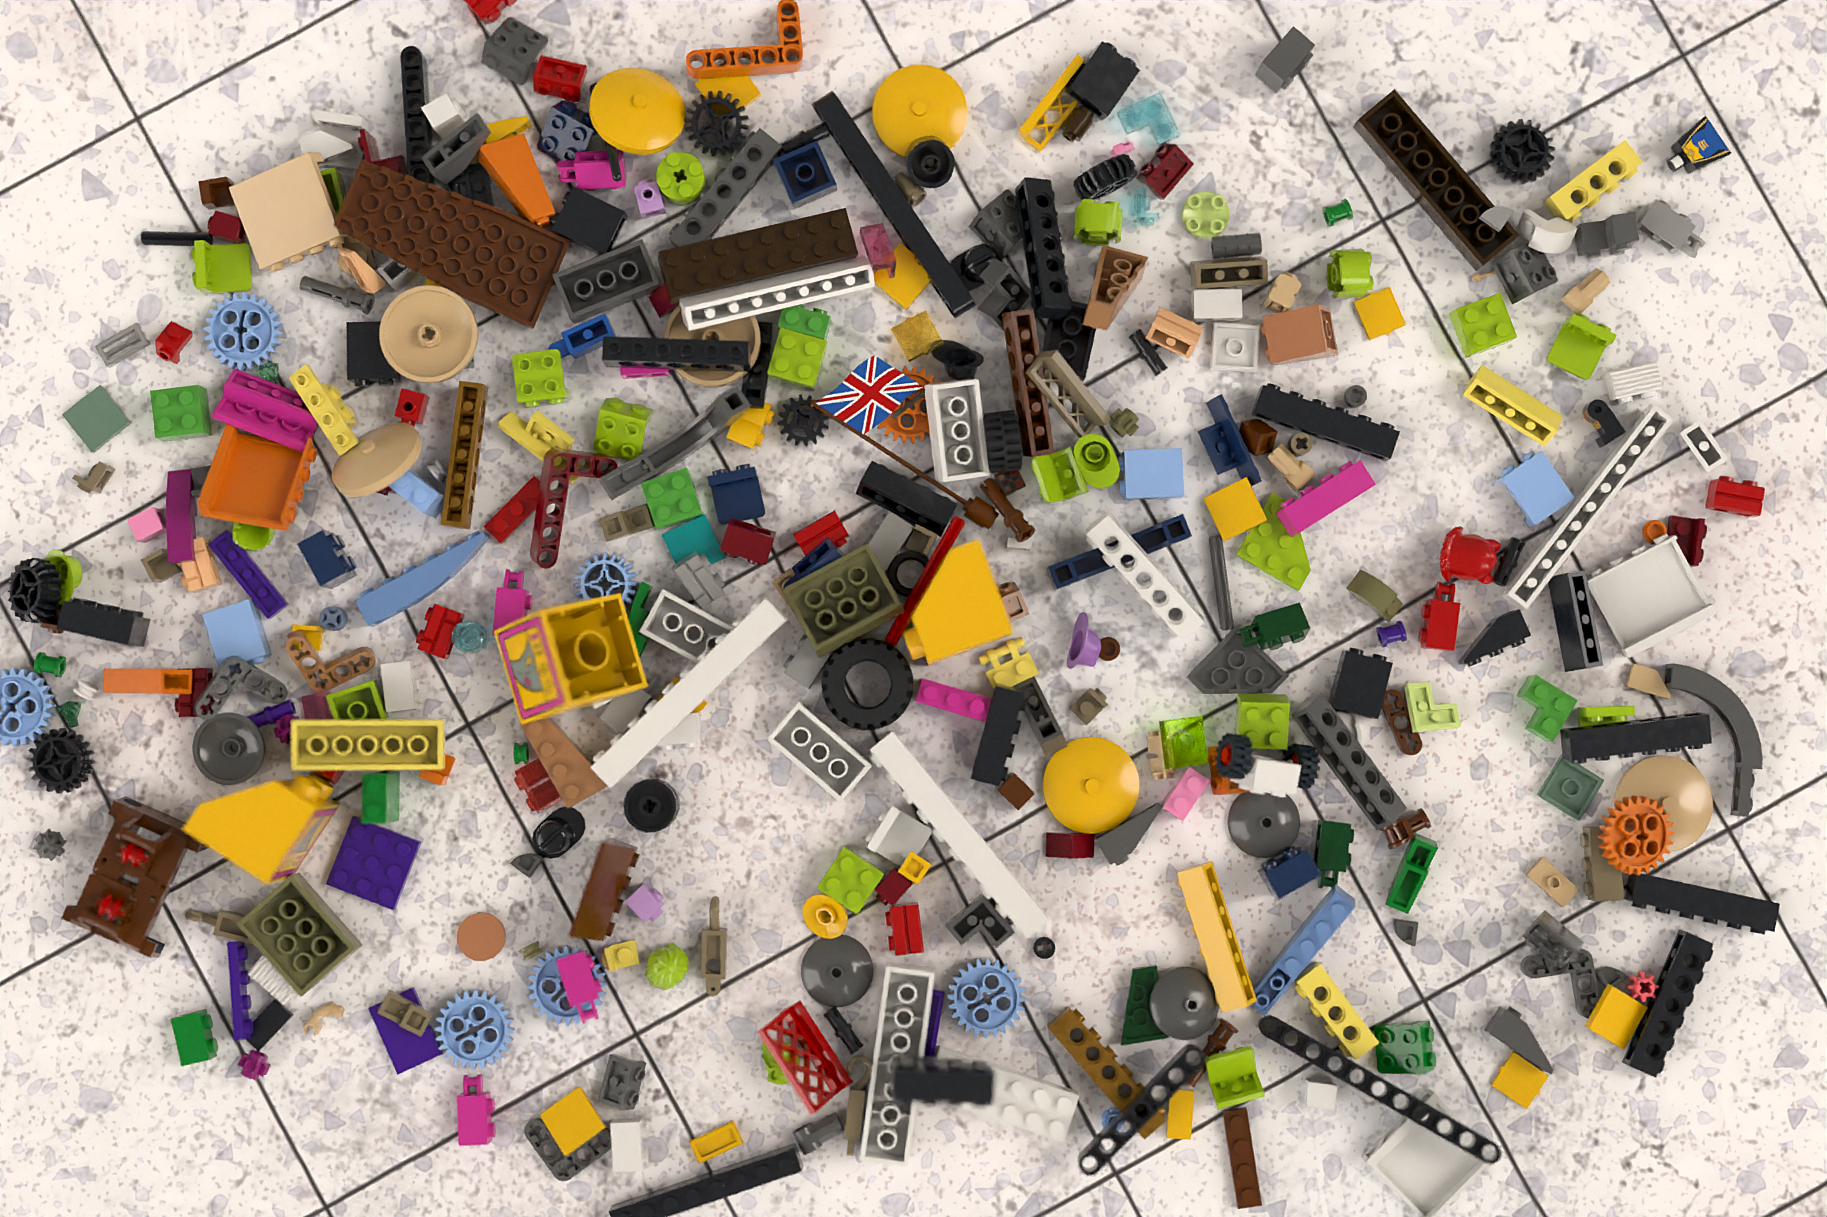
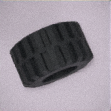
M1014 410L984 413L983 423L990 472L999 473L1021 470L1023 456L1017 414Z

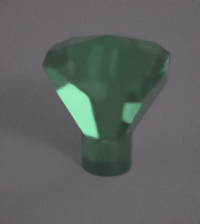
M264 363L256 370L257 374L264 380L278 384V363Z
M67 701L57 707V710L67 719L69 728L79 726L77 717L81 709V702Z

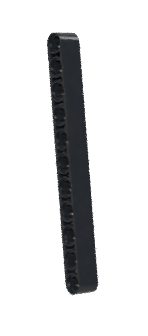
M831 91L812 103L816 114L824 123L828 132L906 248L914 253L915 259H918V264H921L925 269L928 279H931V285L952 316L956 319L976 306L971 294L837 95Z
M1265 1015L1259 1020L1258 1029L1260 1033L1484 1163L1495 1164L1500 1160L1502 1155L1501 1149L1493 1141L1277 1017ZM1268 1019H1272L1276 1023V1030L1272 1033H1266L1263 1029V1023ZM1288 1032H1295L1297 1034L1298 1040L1296 1044L1287 1045L1284 1038ZM1311 1044H1316L1319 1047V1054L1315 1058H1310L1306 1054V1049ZM1332 1057H1338L1341 1060V1066L1337 1070H1331L1328 1067V1061ZM1355 1069H1359L1363 1073L1362 1080L1358 1083H1354L1350 1079V1073ZM1376 1082L1384 1084L1385 1089L1381 1095H1374L1372 1092V1085ZM1399 1094L1406 1097V1104L1402 1108H1397L1394 1105V1098ZM1420 1107H1425L1428 1110V1117L1425 1120H1418L1416 1117V1111ZM1442 1120H1448L1450 1123V1130L1446 1133H1440L1438 1130V1124ZM1470 1133L1472 1135L1470 1145L1463 1146L1461 1144L1460 1138L1462 1134ZM1491 1145L1495 1151L1494 1155L1486 1159L1482 1151L1484 1147Z

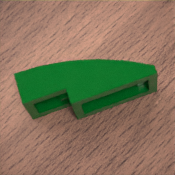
M1414 833L1415 837L1411 838L1385 902L1387 906L1407 914L1429 873L1428 868L1438 850L1436 841Z

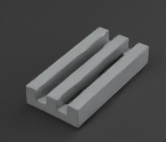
M134 323L95 346L106 367L110 368L151 344L139 323ZM133 332H137L135 336L118 344L116 347L110 349L109 351L104 352V349H106L107 347L132 334ZM141 339L139 343L133 345L132 347L126 349L125 351L119 353L111 359H108L112 355L118 353L119 351L123 350L124 348L130 346L131 344Z

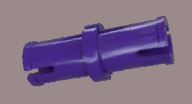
M289 699L272 707L266 706L264 710L246 717L252 720L259 728L268 724H276V721L284 715L296 714V708L292 700Z

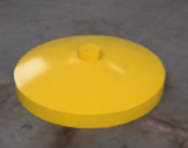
M929 65L906 66L890 74L878 88L872 106L873 124L879 139L886 148L902 158H905V152L910 144L923 136L940 138L951 150L960 140L966 126V98L959 84L945 71Z
M622 68L606 74L595 85L589 102L590 119L598 134L613 147L631 154L649 155L669 148L679 138L684 127V119L686 118L685 105L677 89L659 74L641 68Z
M1083 737L1068 742L1067 747L1052 755L1043 774L1042 789L1047 807L1060 823L1077 832L1096 834L1117 827L1130 815L1139 795V776L1132 759L1120 746L1103 738Z

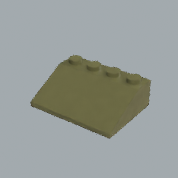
M868 543L782 589L819 658L905 612Z
M300 873L288 877L237 923L240 929L300 997L305 995L363 945Z

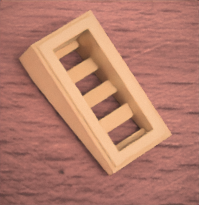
M346 248L340 249V254L361 290L374 294L387 284L355 251Z

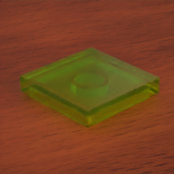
M1202 716L1159 721L1165 769L1208 764Z

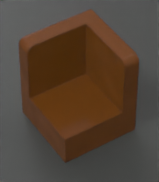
M220 177L198 181L202 205L207 209L235 206L229 187L233 186L234 182L230 178Z
M1259 418L1242 421L1239 428L1241 437L1251 454L1258 456L1272 452L1278 433L1277 430Z
M1014 772L997 789L1018 811L1034 795V792Z

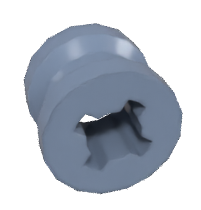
M330 606L322 610L319 620L325 629L339 631L347 625L348 616L342 608Z

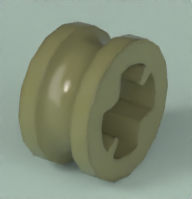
M539 941L519 950V953L524 955L523 961L544 952L543 949L538 947Z

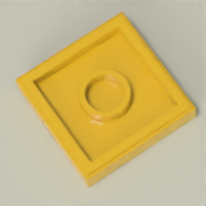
M724 61V62H723L722 64H720L719 66H724V65H726V62ZM748 76L705 78L694 83L707 100L709 99V91L714 93L715 98L718 91L723 92V99L727 93L732 94L731 103L736 98L740 100L736 108L746 107L761 96V93ZM724 104L711 105L717 115L731 111Z
M899 243L873 274L875 285L905 310L911 306L931 281V279H928V274L923 266L918 264V259H915L914 253L902 243Z
M1247 477L1203 498L1224 542L1268 521Z
M1608 984L1584 1027L1616 1046L1625 1049L1648 1007Z
M580 1086L540 1114L564 1156H568L607 1128Z

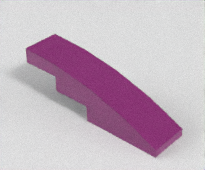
M191 469L168 471L166 537L168 563L170 564L195 561L194 539H196L195 517L197 516L196 497L192 496L191 493L194 490Z

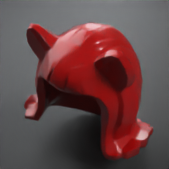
M1461 526L1450 530L1446 534L1440 552V570L1444 579L1447 582H1451V578L1456 577L1461 580H1477L1483 584L1492 583L1493 578L1490 572L1496 565V551L1500 549L1501 544L1494 539H1485L1476 534H1463V527Z

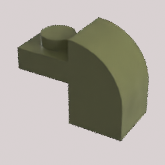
M1361 569L1346 588L1358 601L1371 607L1387 622H1390L1403 605L1396 597L1398 594Z

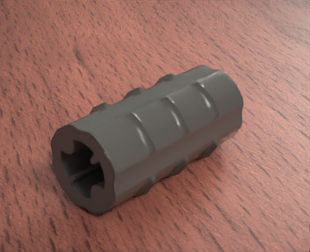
M1260 233L1223 235L1211 238L1213 259L1258 255L1262 252Z

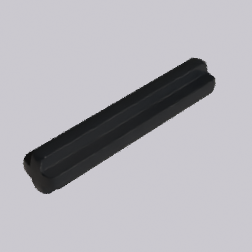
M141 232V243L144 245L194 246V241L204 240L213 245V236L209 233Z

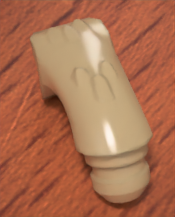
M334 1001L318 1007L306 1021L303 1032L306 1034L309 1026H313L315 1029L314 1036L318 1035L322 1029L319 1023L321 1018L325 1016L342 1017L344 1007L336 1005V1003H333Z

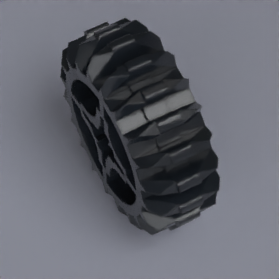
M709 91L708 100L701 94L699 95L701 104L695 100L692 101V104L696 107L695 111L690 108L687 109V112L693 114L692 118L687 117L684 119L685 122L692 123V126L686 127L685 131H693L694 134L690 135L688 140H698L694 145L696 149L700 148L702 144L704 145L702 153L706 154L709 148H711V156L715 157L717 149H719L721 156H725V148H728L730 153L734 152L733 143L738 147L742 146L741 142L737 140L738 137L747 138V135L741 133V130H749L748 125L742 124V121L749 120V116L740 115L746 108L744 106L736 108L740 100L736 98L731 103L732 94L727 93L723 99V92L718 91L715 98L714 93ZM724 104L731 111L717 115L711 105ZM705 109L707 122L699 129V117ZM713 116L716 117V119L720 120V118L723 119L722 122L719 124L721 127V131L717 130V128L715 127L713 129L710 128L712 127L711 125L714 124ZM735 118V130L729 138L726 126ZM716 132L723 143L712 144L702 136Z
M1518 119L1516 124L1510 121L1507 123V127L1503 125L1499 128L1500 133L1494 134L1493 138L1495 141H1492L1489 146L1494 150L1489 153V156L1496 158L1491 162L1492 166H1499L1496 174L1502 171L1505 173L1503 180H1507L1511 176V181L1514 184L1519 179L1521 184L1527 183L1528 179L1530 182H1534L1537 180V177L1541 178L1545 175L1544 170L1548 171L1551 165L1549 162L1554 160V156L1550 153L1555 151V147L1548 145L1553 141L1552 137H1545L1548 130L1545 129L1542 132L1539 130L1541 123H1537L1533 127L1532 119L1528 120L1525 124L1522 119ZM1522 135L1518 143H1506L1508 137ZM1531 139L1535 142L1538 148L1532 145ZM1506 155L1512 158L1513 164L1509 162ZM1526 160H1538L1535 167L1522 169V165L1525 164Z
M1127 154L1117 155L1089 168V170L1083 172L1082 175L1075 179L1073 184L1075 192L1080 200H1099L1104 196L1106 197L1114 191L1121 189V187L1127 185L1128 182H1131L1136 177V165Z
M31 558L21 561L19 565L15 566V572L11 573L12 580L8 582L10 590L7 592L10 593L8 601L12 603L11 610L15 611V616L19 617L21 621L31 623L49 621L51 616L56 615V609H60L59 601L63 600L61 597V591H63L61 583L63 580L59 579L60 571L56 570V565L51 564L50 561L45 559Z
M60 728L59 731L51 729L49 734L42 733L41 740L33 741L37 748H30L28 750L33 754V757H29L26 760L27 762H33V766L27 770L29 772L35 771L31 779H40L39 787L46 786V791L53 792L55 790L57 794L63 793L64 790L66 793L72 792L73 787L75 789L81 788L80 781L87 782L89 780L85 773L92 774L94 772L89 768V764H95L96 761L93 759L89 760V755H93L95 752L86 749L91 743L89 741L82 742L84 735L78 734L76 736L75 730L67 732L66 728ZM62 741L71 745L76 753L70 754L66 747L62 745ZM50 748V757L45 760L46 753ZM61 757L69 758L67 760H64V763L53 764L54 762H58V759H62ZM77 761V767L72 774V765ZM53 768L57 776H60V780L52 777L47 769Z

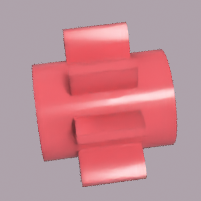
M1638 971V976L1629 975L1631 980L1625 987L1632 991L1630 997L1636 998L1639 995V1000L1645 1002L1646 997L1649 996L1655 998L1654 990L1659 988L1658 985L1652 982L1655 976L1649 974L1645 977L1643 971ZM1641 982H1643V991L1641 990V986L1639 985Z

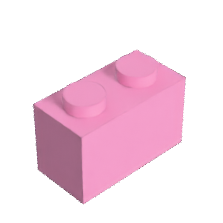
M1186 766L1161 804L1162 808L1184 821L1210 780L1191 767Z

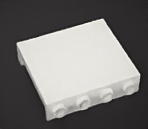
M1667 533L1654 539V545L1648 548L1645 545L1631 551L1633 555L1624 560L1623 556L1610 562L1611 567L1603 571L1601 568H1598L1587 574L1589 577L1587 579L1589 592L1624 656L1627 658L1718 613L1714 604H1710L1677 544L1676 535L1668 536Z
M1429 1089L1419 1099L1465 1125L1432 1090ZM1418 1108L1416 1111L1418 1120H1425L1428 1117L1427 1108ZM1404 1116L1361 1157L1420 1217H1442V1211L1448 1205L1455 1204L1460 1198L1459 1194L1465 1188L1473 1186L1477 1181V1176L1483 1170L1487 1171L1493 1165L1484 1163ZM1448 1120L1439 1122L1438 1130L1440 1133H1446L1450 1130ZM1470 1133L1462 1134L1460 1138L1461 1144L1463 1146L1470 1145L1472 1135ZM1487 1146L1484 1147L1482 1151L1484 1158H1491L1494 1152Z

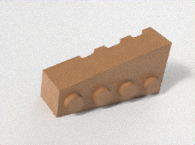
M1102 245L1094 272L1083 322L1084 325L1107 331L1142 280L1149 257Z
M552 718L521 725L567 809L608 787L590 768L594 762L582 752L579 746L567 736Z

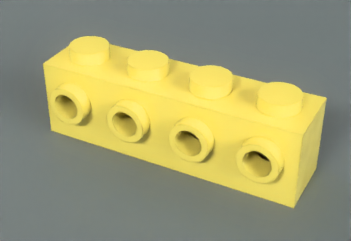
M1483 365L1478 368L1468 381L1463 396L1543 447L1556 434L1563 418L1561 414Z

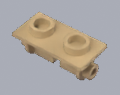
M1168 730L1148 732L1149 737H1146L1148 754L1157 753V758H1149L1151 775H1153L1154 780L1163 779V775L1164 779L1173 778L1176 766L1174 759L1171 758L1170 749L1173 747L1171 735L1168 733Z

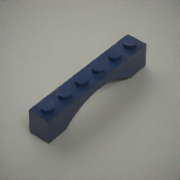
M1183 514L1131 535L1147 554L1192 537ZM1118 540L1107 544V546H1115ZM1099 548L1048 566L1046 570L1056 591L1115 568V565L1110 567L1102 558L1104 553ZM1129 554L1121 557V562L1124 564L1134 560V557Z

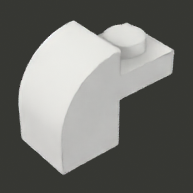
M1530 209L1523 211L1516 231L1530 241L1529 247L1544 253H1560L1569 249L1578 228L1559 216L1547 221Z

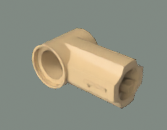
M1596 268L1581 283L1576 284L1563 295L1561 300L1574 314L1582 313L1594 302L1593 299L1611 283L1609 277L1604 271Z
M1282 443L1266 458L1283 475L1285 482L1296 492H1299L1315 476L1314 471L1304 461H1299Z

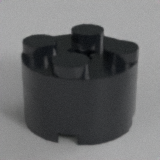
M923 136L910 144L905 152V167L909 176L917 185L926 188H938L950 180L955 166V159L952 151L943 140L935 136ZM929 157L934 159V165L931 167L926 164V159Z

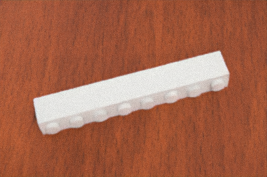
M865 256L681 298L679 302L683 322L688 330H693L875 287L872 264Z

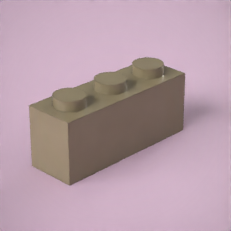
M1262 256L1190 261L1191 285L1196 289L1268 284V262Z
M1599 826L1582 827L1583 833L1580 834V844L1584 848L1585 855L1582 858V869L1586 872V881L1584 882L1585 895L1588 896V900L1595 902L1624 900L1622 871L1616 870L1613 865H1609V858L1602 856L1606 850L1599 848V845L1604 840L1598 838V835L1604 834V830L1600 829Z

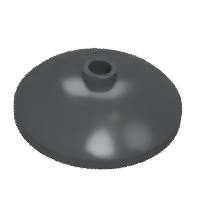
M226 712L217 714L214 718L205 720L200 725L193 739L192 752L198 769L205 777L217 784L236 785L249 780L258 772L265 757V742L261 731L252 720L238 713ZM233 743L237 744V751H234L232 749Z
M1243 792L1236 797L1229 809L1227 818L1228 831L1235 845L1246 854L1257 858L1275 857L1282 854L1284 850L1291 847L1295 842L1300 829L1299 811L1294 801L1287 794L1286 797H1278L1266 792L1264 794ZM1265 818L1270 820L1268 827L1262 825V821Z
M841 934L833 939L820 938L808 948L801 964L802 982L809 995L817 1002L829 1007H845L860 1000L868 991L873 979V962L868 950L853 937ZM833 969H840L841 975L839 977L833 976Z
M1182 966L1168 970L1159 977L1150 994L1149 1005L1154 1023L1164 1034L1174 1039L1192 1040L1202 1036L1213 1026L1219 1012V1005L1215 1000V990L1212 982L1209 980L1208 975L1196 968ZM1192 1000L1194 1005L1189 1009L1188 1003Z

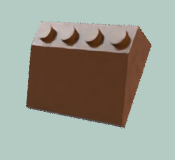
M613 838L601 842L569 932V937L604 941L607 936H612L616 924L612 920L615 913H620L624 900L620 899L623 890H628L632 877L628 876L631 867L635 868L639 860L640 854L636 853L638 847Z

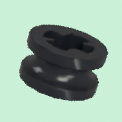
M1040 937L1035 941L1033 949L1039 958L1047 959L1055 953V943L1050 938ZM1042 941H1048L1047 945L1051 944V950H1047L1046 955H1042V951L1038 952L1037 949L1038 946L1042 945Z

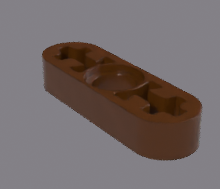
M1388 689L1385 692L1381 707L1400 751L1405 755H1416L1422 749L1420 735L1418 732L1412 731L1409 711L1402 694L1395 689ZM1388 694L1396 696L1397 700L1394 701L1396 709L1401 707L1402 711L1390 715L1389 711H1394L1391 704H1386L1385 702L1388 699ZM1399 715L1407 719V725L1404 729H1398L1394 724L1395 718ZM1411 729L1412 733L1407 735L1410 740L1416 741V744L1413 745V751L1410 748H1405V744L1408 741L1406 736L1400 738L1399 733H1406Z

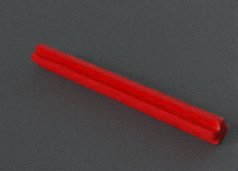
M954 516L903 605L905 612L897 616L885 637V641L890 645H897L903 631H905L914 612L965 525L963 519Z

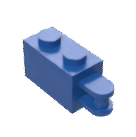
M604 313L562 332L563 339L552 343L548 350H559L561 359L569 355L577 359L603 347V336L617 337L609 318Z

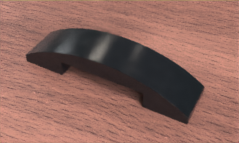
M757 321L761 335L760 351L750 372L743 377L741 392L750 404L749 408L764 409L768 385L767 372L771 358L773 323Z

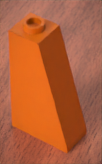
M525 134L482 145L476 153L477 159L522 219L539 227L550 224L555 211Z
M104 669L103 693L191 694L192 670Z

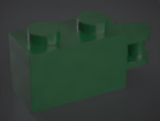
M1299 602L1254 617L1251 625L1239 629L1237 633L1239 636H1242L1244 648L1259 644L1261 651L1268 648L1276 650L1282 647L1284 643L1303 641L1310 630V625Z
M1318 819L1313 860L1321 873V876L1318 877V888L1322 889L1323 886L1332 888L1335 884L1337 885L1339 872L1346 873V867H1350L1351 853H1348L1349 843H1353L1354 829H1351V824ZM1326 870L1332 871V878L1325 877Z

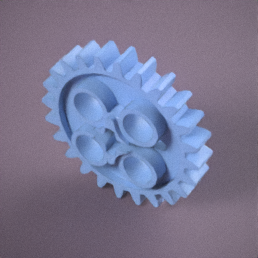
M243 292L242 298H240L237 293H233V300L224 296L225 304L216 302L219 309L217 311L210 309L209 311L214 316L212 318H205L210 323V326L204 327L203 330L209 332L210 335L204 337V340L212 342L207 346V349L210 351L216 350L212 356L216 359L221 357L219 363L223 365L228 363V367L234 369L237 365L239 370L244 371L247 365L250 370H254V363L263 367L262 359L271 361L268 354L270 352L278 353L273 348L274 345H282L277 340V337L283 336L284 333L278 331L277 328L282 327L283 323L275 321L280 317V314L277 312L272 313L275 307L271 304L266 306L267 300L264 298L259 300V296L253 294L250 298L248 293ZM236 314L237 319L235 323L229 325L228 318L230 315ZM260 315L261 320L259 324L253 326L252 319L254 316ZM246 328V329H247V332H244V333L241 335V334H240V331H244V329ZM234 337V346L227 348V341ZM258 338L259 346L251 350L250 344L252 340Z
M11 668L10 672L6 669L1 670L0 704L2 708L0 720L3 717L5 718L3 723L0 722V741L2 740L4 746H8L10 743H12V746H19L20 741L23 745H28L29 738L32 741L38 740L37 733H46L43 726L52 725L47 720L48 717H55V714L50 712V708L56 707V704H52L49 701L55 695L47 694L51 686H42L45 679H36L37 673L30 672L28 674V669L18 671V668ZM14 684L18 686V693L16 696H13L11 692L12 686ZM32 700L36 704L34 712L29 710V703ZM15 718L19 721L17 730H14L12 727V721Z
M568 945L564 947L563 952H561L559 947L554 948L555 955L547 951L545 953L547 960L542 957L538 958L537 960L541 966H532L536 974L528 976L530 980L534 981L533 984L527 986L528 989L534 990V993L529 998H536L537 1000L533 1008L541 1006L542 1009L539 1015L547 1012V1021L556 1017L557 1025L561 1023L562 1019H565L566 1026L570 1025L571 1019H574L576 1024L580 1023L577 1005L568 1009L562 1004L563 997L567 996L566 991L555 1002L552 1001V998L564 986L556 960L579 953L578 946L572 952H570ZM602 964L594 965L595 968L591 969L593 979L598 978L601 987L606 986L607 982L600 979L606 975V972H598ZM546 980L554 981L556 984L554 992L546 990ZM603 990L598 993V996L606 995V992ZM599 998L594 999L595 1005L601 1006L603 1004ZM590 1001L580 1004L582 1011L592 1008Z
M978 958L974 967L970 962H967V971L959 968L961 977L953 975V979L957 982L956 985L949 984V988L954 993L947 994V998L954 1000V1002L948 1004V1008L956 1009L951 1014L952 1018L959 1016L960 1019L957 1025L960 1026L965 1023V1032L973 1028L974 1036H977L979 1031H983L984 1038H987L988 1031H992L994 1037H997L998 1029L1005 1034L1006 1025L1014 1027L1011 1021L1013 1018L1016 1020L1021 1019L1016 1012L1025 1010L1023 1006L1019 1005V1002L1026 1001V997L1019 996L1020 993L1025 991V988L1017 987L1022 981L1021 978L1013 979L1016 971L1007 972V963L999 967V959H996L992 965L989 958H986L985 964H981ZM995 975L998 978L997 985L995 987L986 986V977ZM969 986L977 990L976 996L971 999L963 995V991ZM1003 986L1006 987L1005 991L991 996L990 1003H987L984 1000L975 1005L971 1009L967 1008L969 1004L981 1000L983 998L982 993L986 992L988 995H990L997 991L999 988ZM1000 997H1007L1010 1000V1004L1007 1008L1000 1009L997 1007L996 1001ZM980 1008L986 1009L988 1011L987 1018L978 1020L975 1017L976 1010Z
M479 989L474 990L473 996H471L469 990L464 991V998L459 993L456 994V1003L449 999L447 1001L449 1008L443 1007L440 1009L445 1016L436 1018L442 1025L435 1027L436 1031L441 1032V1035L435 1039L437 1041L443 1040L444 1043L439 1047V1050L447 1048L448 1052L445 1058L453 1055L452 1063L455 1064L461 1060L462 1068H465L470 1063L471 1069L474 1070L477 1063H479L483 1069L486 1067V1060L493 1065L495 1063L494 1056L501 1059L503 1057L501 1050L508 1051L510 1049L506 1042L514 1040L513 1037L508 1035V1033L515 1031V1028L509 1027L514 1018H507L506 1016L511 1009L503 1010L502 1007L505 1001L497 1003V994L491 997V999L488 998L489 992L487 990L482 996H480ZM477 1006L485 1010L486 1014L483 1019L475 1015V1008ZM455 1018L463 1021V1030H457L454 1027L453 1021ZM490 1018H494V1022L482 1027L477 1032H473L459 1041L456 1040L457 1036L465 1033L473 1026L475 1027ZM488 1028L496 1031V1040H491L487 1037L486 1030ZM466 1040H471L475 1043V1051L470 1052L465 1048Z

